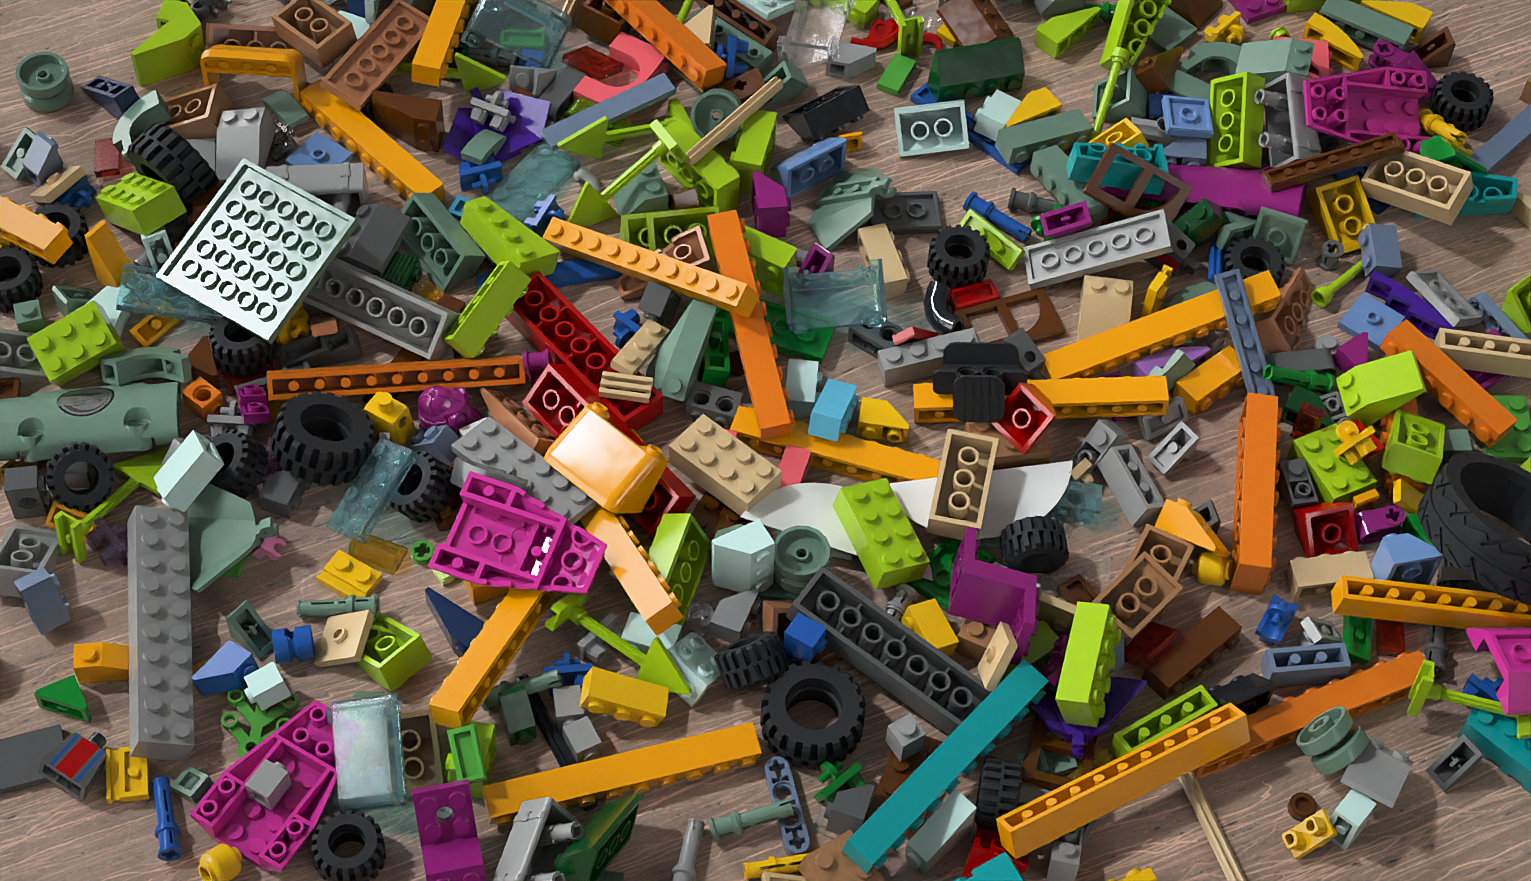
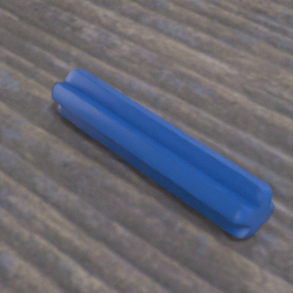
M1212 239L1209 246L1208 280L1210 282L1215 281L1214 275L1222 273L1223 250L1215 245L1216 239Z

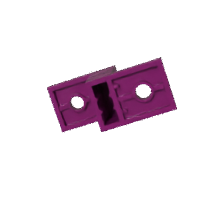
M967 526L952 566L948 614L998 627L1000 621L1009 624L1018 645L1009 664L1018 666L1022 656L1027 657L1031 645L1029 638L1031 635H1036L1039 620H1036L1039 611L1037 600L1040 594V588L1036 587L1037 576L979 561L977 552L980 540L976 539L977 528Z
M468 779L412 789L426 880L486 881ZM442 807H449L452 809V814L447 818H440L437 816V811Z

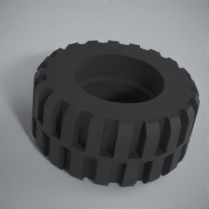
M154 123L149 126L128 147V158H130V162L135 166L137 172L143 176L173 185L187 210V214L192 212L193 202L219 183L214 170L186 139L181 137L178 132L172 130L168 125L165 126L163 123Z
M313 391L312 394L305 392L299 394L298 397H292L281 406L271 437V449L276 461L280 462L281 468L291 472L290 474L294 478L304 479V482L308 484L312 482L318 483V486H327V484L339 486L342 482L346 484L363 473L374 444L375 428L365 410L361 411V407L357 403L349 402V399L344 396H334L335 393L330 392L322 394L321 391ZM314 436L324 437V438L330 439V440H332V441L321 440V439L316 438V437H314Z
M801 661L800 666H796L794 663L786 666L785 673L783 671L774 675V681L768 682L765 694L762 697L760 726L762 727L764 740L768 741L769 749L773 753L778 751V756L787 761H792V766L801 768V765H807L808 769L816 770L817 766L821 765L824 761H828L833 764V761H844L847 754L854 752L863 733L866 703L864 696L861 695L862 689L856 682L852 683L853 677L848 672L841 673L840 667L834 664L831 667L826 666L823 661H817V664H810V661ZM814 700L831 707L837 714L838 719L832 725L823 729H807L796 724L789 717L787 711L799 702Z

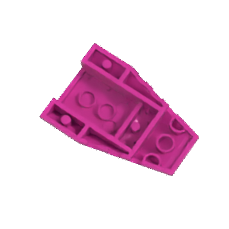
M469 471L459 494L463 504L445 544L438 542L428 568L476 585L587 595L607 549V544L581 527L574 525L561 514H557L546 507L538 499L529 496L521 488Z

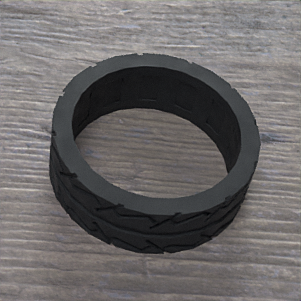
M1463 452L1453 455L1418 504L1417 515L1423 531L1430 542L1440 553H1443L1449 562L1475 582L1481 583L1482 586L1498 595L1531 605V545L1512 536L1480 511L1487 512L1504 521L1531 542V473L1516 464L1483 453L1467 452L1465 454Z

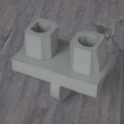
M496 91L493 96L487 94L485 100L488 102L474 97L470 101V104L474 107L470 119L477 124L484 125L487 116L490 115L493 118L489 126L496 131L503 133L508 123L514 124L516 117L512 116L509 110L502 108H507L509 101L504 100V93L501 91Z
M231 400L230 407H221V415L208 414L207 423L211 427V438H214L218 433L221 435L224 430L236 429L251 438L253 430L258 431V423L244 424L237 400Z
M612 613L601 622L596 618L594 619L621 638L623 631L617 626V617ZM579 624L581 632L576 635L580 640L577 643L580 651L578 657L582 661L589 658L597 664L600 663L607 655V649L602 646L605 641Z

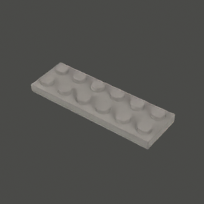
M1164 209L1023 247L1026 251L1024 257L1031 290L1173 252Z
M490 416L451 445L452 452L461 458L506 471V474L527 479L526 493L529 496L538 499L546 507L557 514H561L573 524L598 505L596 501L549 465L543 456Z

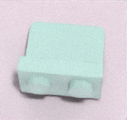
M691 632L667 650L692 689V692L688 695L676 694L693 707L708 687L718 680L721 675L714 659L717 652L706 643L704 638Z

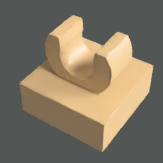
M1086 457L1069 472L1071 476L1067 487L1074 482L1075 486L1080 491H1083L1094 481L1093 477L1085 472L1092 466Z

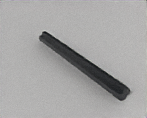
M522 674L521 676H518L515 679V681L528 678L529 675ZM538 692L529 694L528 699L533 717L560 767L577 764ZM595 798L596 802L594 804L584 806V811L588 812L598 806L597 799Z

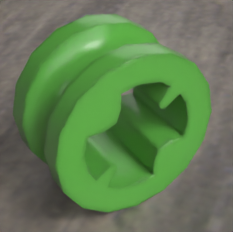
M427 540L414 542L410 548L412 561L417 565L429 564L434 553L432 543ZM421 549H426L424 557H419L418 553Z

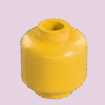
M1203 551L1198 559L1193 560L1192 574L1197 575L1200 584L1222 586L1226 580H1230L1232 560H1228V558L1211 551Z
M224 843L218 844L201 856L198 871L204 881H230L240 874L243 858L236 847H230Z

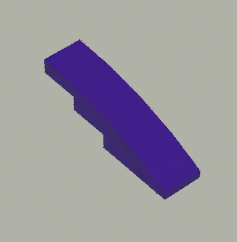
M1375 270L1373 271L1365 292L1385 300L1386 306L1405 316L1404 320L1407 319L1426 337L1435 340L1440 328L1455 329L1436 309L1421 297L1398 282Z

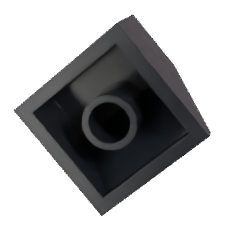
M1251 673L1247 676L1239 675L1226 685H1215L1207 692L1218 704L1217 709L1232 703L1248 716L1256 713L1259 708L1268 705L1276 685L1269 679Z

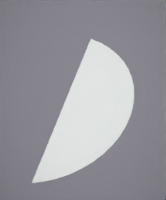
M1073 460L993 470L979 539L998 537L1008 524L1014 523L1018 519L1034 516L1044 517L1049 513L1066 490L1071 476L1069 472L1072 470ZM937 478L889 483L906 516L927 528Z
M799 483L781 487L772 491L748 512L745 510L741 515L742 518L751 521L760 519L763 525L781 531L793 526H810L826 536L830 547L858 556L833 508V503L842 486L826 483ZM929 564L922 578L933 581Z

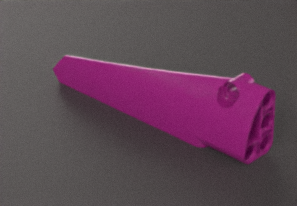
M1167 165L1170 175L1192 186L1190 193L1180 208L1183 213H1188V210L1195 207V204L1206 198L1221 206L1224 212H1231L1247 217L1248 214L1259 215L1261 206L1299 218L1302 216L1307 182L1270 192L1261 178V172L1276 167L1270 166L1263 170L1211 166ZM1165 181L1160 195L1142 193L1139 199L1167 202L1179 188ZM1098 186V188L1113 196L1127 197L1130 190H1121L1115 187Z

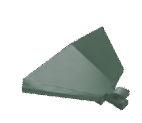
M874 167L842 170L836 174L830 185H824L815 200L817 208L808 224L827 251H831L874 215V198L876 195L880 194L886 198L895 195L897 189L895 187L888 188L889 184L893 182L888 176Z
M208 483L187 508L190 589L200 593L249 554L255 547L261 546V539L279 535V525L277 523L273 524L271 517L265 518L259 523L254 507L250 502Z

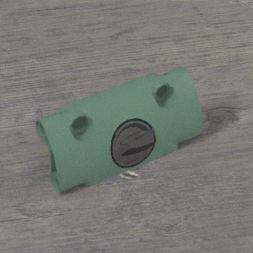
M139 382L122 386L108 385L37 392L26 397L0 399V461L20 459V452L25 462L52 459V454L55 451H60V447L64 445L69 446L72 442L80 444L86 442L92 446L95 445L105 454L149 450L153 447V437L155 438L156 446L171 444L174 438H181L178 418L181 406L179 382L159 384Z

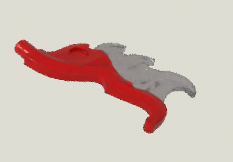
M917 6L904 10L903 14L906 19L917 16L922 17L924 21L922 44H932L936 47V50H942L943 42L936 31V23L941 20L936 12L937 10H929L920 15L914 13L918 10ZM889 9L886 11L884 21H881V18H877L873 22L870 33L866 38L852 37L850 43L877 48V51H880L897 42L899 27Z

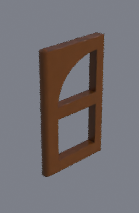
M1110 142L1083 189V194L1127 218L1164 209L1166 219L1173 222L1192 186ZM1117 154L1143 168L1124 202L1098 188ZM1153 174L1179 188L1170 200L1157 208L1147 210L1135 208L1138 199Z
M1043 287L953 311V314L963 317V330L972 328L967 318L996 310L1008 335H1011L1019 329L1008 307L1036 299L1039 306V318L1035 325L1026 331L1032 341L1036 343L1066 334ZM1001 338L990 342H1002L1005 338Z
M1035 713L1022 767V781L1057 789L1073 781V779L1036 771L1040 751L1042 749L1072 757V743L1046 737L1047 733L1051 730ZM1098 735L1092 737V742H1088L1087 746H1084V758H1079L1084 760L1081 776L1091 771Z

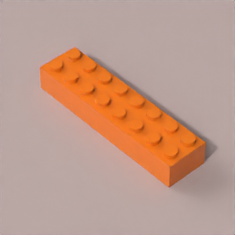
M1248 392L1238 420L1231 551L1232 573L1229 591L1261 595L1264 585H1269L1271 572L1275 570L1276 557L1272 556V550H1275L1277 535L1273 534V528H1276L1278 513L1274 512V506H1277L1279 492L1274 491L1275 485L1278 484L1279 470L1275 469V465L1278 464L1280 458V449L1276 448V443H1279L1281 437V428L1277 427V422H1280L1282 407H1278V396Z

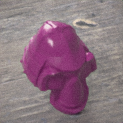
M434 385L426 389L418 398L419 428L422 429L448 425L458 435L460 428L479 421L484 416L470 405V394L463 387L457 389Z

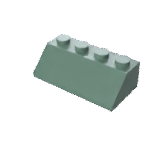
M413 192L401 211L402 214L411 217L413 220L401 243L414 258L417 257L419 259L420 266L440 291L446 293L475 275L486 255L434 193Z

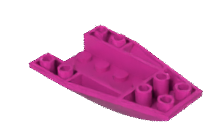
M1381 67L1303 81L1306 127L1353 144L1395 132L1405 145V150L1418 155L1420 154L1421 141L1431 138L1420 135L1418 99L1428 93L1426 71Z
M1467 628L1466 633L1475 651H1490L1504 678L1496 695L1505 714H1531V628Z
M313 701L227 768L190 812V817L217 843L236 847L243 859L261 870L282 872L316 829L361 730V726L321 702ZM265 759L272 763L279 762L283 764L289 771L292 783L272 811L250 799L245 787L246 782Z

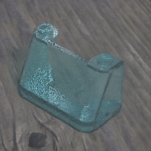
M479 0L460 41L472 48H480L487 41L527 61L525 67L551 69L572 25V19L564 11L542 0Z
M882 259L870 260V266L863 269V265H858V270L809 274V270H804V274L796 272V267L783 268L788 329L793 330V333L804 334L808 330L861 325L880 327L883 325V322L887 321Z
M398 693L332 701V707L327 708L328 724H333L338 791L333 792L335 809L340 808L341 814H346V810H352L353 813H357L358 811L368 812L410 807L409 793H407L406 786L404 787V784H407V778H405L401 732L402 717L398 715L400 710H402L401 695Z

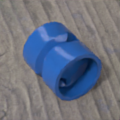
M311 625L297 626L293 631H290L288 628L272 630L276 665L291 663L294 658H297L299 661L315 659Z

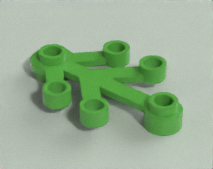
M241 689L232 690L227 693L228 702L231 706L237 708L251 726L250 735L248 736L239 726L238 717L233 712L225 713L221 718L223 728L226 731H230L240 744L238 754L241 758L249 752L247 749L256 747L290 720L289 718L281 717L288 712L291 713L298 709V698L295 694L291 693V696L282 700L280 705L267 712L268 708L261 711L258 704L254 712L245 701L243 691ZM234 695H240V698L237 700L231 699ZM292 700L295 702L293 705H286L288 701ZM229 719L235 720L232 724H226V721ZM278 720L276 729L261 737L263 729Z

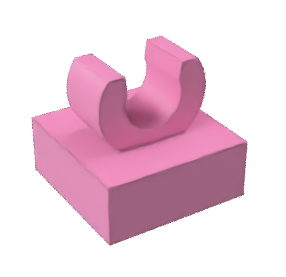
M277 536L261 539V546L255 547L251 555L259 560L266 555L271 560H277L281 554L274 550V546L282 549L287 543L283 539L277 538Z

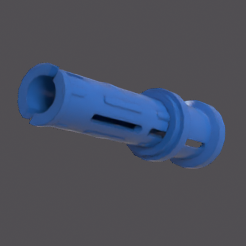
M975 191L971 192L963 205V210H975L987 221L989 220L1024 243L1029 238L1021 232L1029 236L1032 234L1033 230L1024 226L999 211L992 201L987 202L983 200Z
M161 776L152 780L158 822L155 829V837L159 841L157 856L160 860L172 861L183 855V847L179 844L181 829L174 818L170 779Z

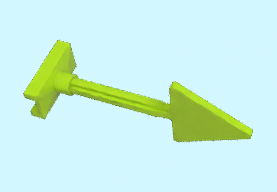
M885 0L899 27L897 54L905 56V54L915 52L917 57L921 56L924 28L922 17L917 16L906 19L896 0Z
M458 52L454 55L457 68L448 67L447 77L461 79L466 95H471L469 90L478 87L482 91L501 84L507 79L505 75ZM403 62L394 74H399L400 72L412 73V63Z
M669 99L666 111L667 119L661 121L660 124L666 127L682 118L687 124L692 126L691 120L679 99ZM604 116L558 142L557 146L562 150L600 159L605 142L653 134L654 132L649 126L650 124L606 132L609 120L607 116Z
M657 119L654 120L649 126L659 141L652 146V149L603 192L599 193L588 181L585 182L567 222L587 227L617 217L618 213L608 203V200L659 156L662 157L667 152L680 163H683L689 157Z
M169 448L114 464V470L129 478V480L82 520H77L63 511L58 512L54 516V523L60 553L65 554L71 550L75 554L76 562L82 563L87 558L84 536L94 524L139 486H143L160 496L161 494L157 491V484L153 477L163 467L161 463Z
M569 593L552 605L551 610L557 614L544 624L552 632L568 620L576 625L580 624L639 664L641 668L636 679L668 687L671 693L688 695L692 692L690 685L659 637L653 639L647 654H644L586 614L587 612L582 607L587 595Z
M1423 660L1408 694V699L1412 701L1408 707L1407 715L1418 717L1426 698L1435 701L1441 699L1506 715L1500 702L1442 688V685L1433 683L1435 662ZM1531 714L1506 715L1517 719L1518 739L1531 738Z

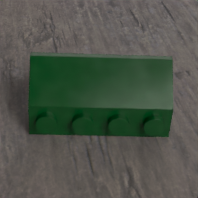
M1020 38L934 51L927 86L936 103L993 95L996 90L1002 92L1021 90L1025 68Z
M636 793L607 803L599 813L595 812L589 825L583 826V837L580 840H571L565 853H559L555 859L553 869L561 871L566 881H597L630 841L643 795Z

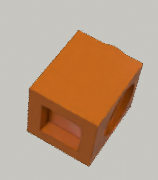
M200 376L181 392L185 407L206 423L208 414L219 415L221 407H225L222 393Z

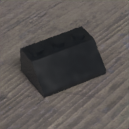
M860 85L840 86L783 115V118L803 141L813 140L816 143L826 138L825 134L831 131L835 133L844 129V124L848 122L854 123L863 119V114L870 111Z

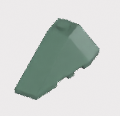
M693 299L648 365L645 377L653 378V386L663 396L687 402L693 384L697 380L718 306Z

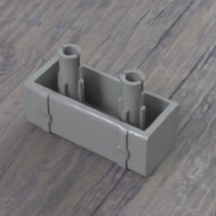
M1288 72L1265 84V90L1259 89L1254 95L1255 103L1264 105L1267 132L1259 136V145L1269 148L1270 166L1279 167L1322 153L1318 131L1306 127L1303 81L1312 78Z
M343 162V164L266 167V170L348 215L356 214L361 205L368 204V182L364 163Z
M551 797L523 801L518 814L513 820L512 830L495 874L490 881H566L564 874L553 869V865L558 854L565 853L571 840H580L583 837L584 828L582 824H579V820Z

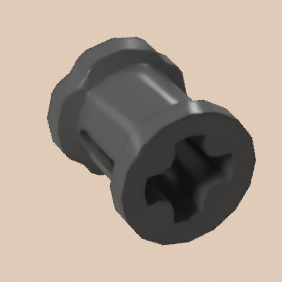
M1328 240L1322 246L1323 253L1318 257V266L1324 271H1334L1339 266V258L1344 253V247L1336 240Z

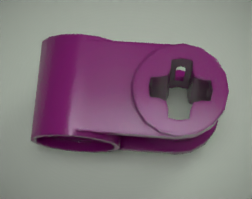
M1380 40L1375 43L1373 47L1374 53L1370 55L1368 64L1373 69L1393 67L1408 53L1395 47L1388 41Z
M547 348L543 352H523L524 369L528 374L531 387H533L547 365L554 364L551 351Z
M1395 505L1365 510L1354 515L1356 533L1362 544L1374 543L1392 533L1399 534L1401 524L1405 519L1404 511Z

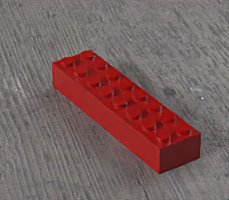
M538 270L529 276L532 280L527 285L528 291L523 297L516 300L513 304L514 310L506 319L538 352H543L549 348L554 364L568 365L599 397V387L603 371L620 373L610 367L612 359L619 351ZM639 371L635 374L636 376H643ZM652 386L649 403L599 397L630 429L638 431L663 414V395L654 386ZM606 387L607 389L621 390L617 388ZM631 390V392L644 393V394L646 393V392H639V391H632V390Z
M548 364L522 402L556 439L587 404L601 403L608 409L607 412L610 415L609 423L639 446H646L566 364ZM666 466L642 512L629 514L650 536H655L663 514H684L696 498V495Z

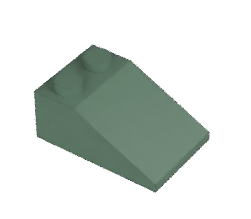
M1295 38L1242 43L1235 74L1248 71L1265 78V84L1288 72L1307 77L1315 43Z

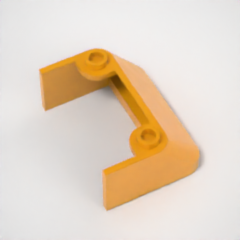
M220 44L205 50L201 56L200 66L205 87L215 83L218 84L219 73L292 78L295 100L299 104L301 103L299 92L306 88L307 77L303 56L294 49Z

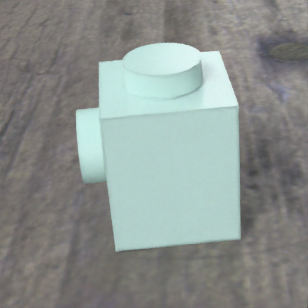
M274 662L244 677L248 688L244 689L250 703L257 702L261 711L291 696Z

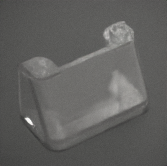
M795 0V12L787 36H779L777 42L779 64L785 60L800 69H806L831 63L835 58H838L841 37L850 9L855 7V0Z

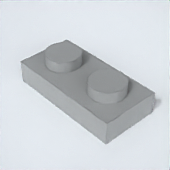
M1179 396L1169 400L1167 415L1151 416L1148 414L1137 416L1145 440H1151L1175 428L1181 421L1185 423L1190 420L1183 397Z

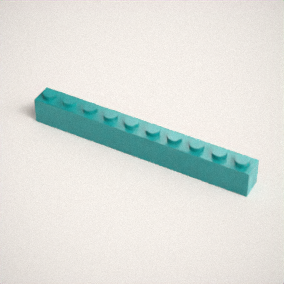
M1023 659L849 838L841 851L866 874L873 867L877 870L880 869L889 858L886 855L891 848L897 851L907 840L904 835L910 829L915 832L925 821L922 816L928 810L933 813L943 802L940 797L945 792L950 795L961 782L958 778L963 773L968 776L977 767L978 763L976 760L981 755L986 758L995 748L993 742L998 737L1003 740L1012 730L1010 724L1014 720L1020 722L1030 711L1027 706L1031 702L1036 705L1044 697L1046 692L1043 689L1049 680Z

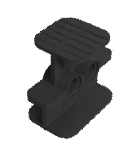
M1008 342L950 343L943 351V369H936L933 372V391L936 394H953V413L962 422L989 423L999 421L1005 412V395H1010L1020 382L1027 383L1026 371L1019 370V351L1015 345Z

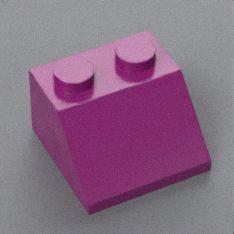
M753 171L751 204L755 229L774 238L786 237V227H790L789 212H791V199L786 197L783 186L759 171Z

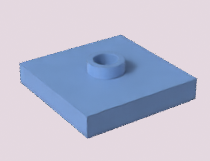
M1163 95L1161 102L1166 135L1212 139L1214 130L1209 99Z
M316 131L285 159V162L288 166L343 164V162H350L353 159V153Z
M1363 292L1338 322L1337 327L1353 337L1362 332H1368V346L1379 352L1381 350L1379 347L1387 333L1402 323L1405 316Z

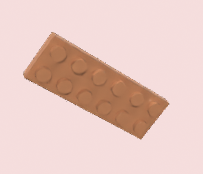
M394 0L321 80L320 87L360 111L372 98V90L378 91L419 45L430 17L403 0Z

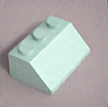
M964 100L894 108L899 157L969 148Z
M760 519L712 540V583L715 586L742 593L753 588L763 592L773 585L775 543Z

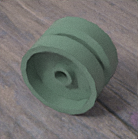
M38 52L27 56L18 64L16 80L20 87L22 99L27 107L39 112H53L63 108L71 101L74 95V86L64 58L51 52Z
M723 88L711 89L700 95L693 103L690 113L691 124L696 133L704 138L740 107L742 102L732 91ZM719 111L721 113V118H714L713 113ZM741 124L722 141L734 136L740 129Z
M793 526L785 529L776 537L774 541V578L776 583L784 590L800 594L821 566L830 570V544L826 536L819 530L810 526Z
M1343 706L1330 708L1318 715L1303 728L1296 739L1297 746L1306 756H1312L1311 762L1322 775L1335 773L1350 764L1363 752L1369 741L1363 729L1359 725H1353V717Z

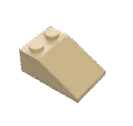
M1090 275L1084 276L1080 294L1077 342L1130 322L1133 281Z

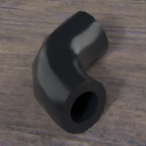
M930 281L923 302L925 317L936 332L942 335L963 330V317L951 313L948 309V301L952 290L942 283Z

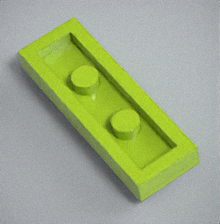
M969 209L959 223L961 227L966 228V226H970L971 230L977 229L980 231V236L984 235L987 238L986 242L990 245V256L1008 270L1012 271L1026 252L973 209Z

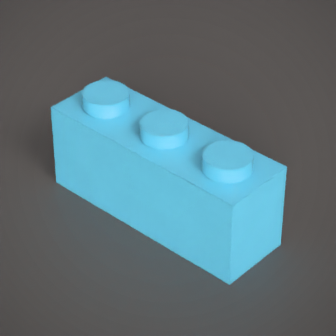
M828 378L812 410L807 434L837 442L840 434L846 433L848 423L851 422L853 413L857 409L860 396L856 395L857 386Z

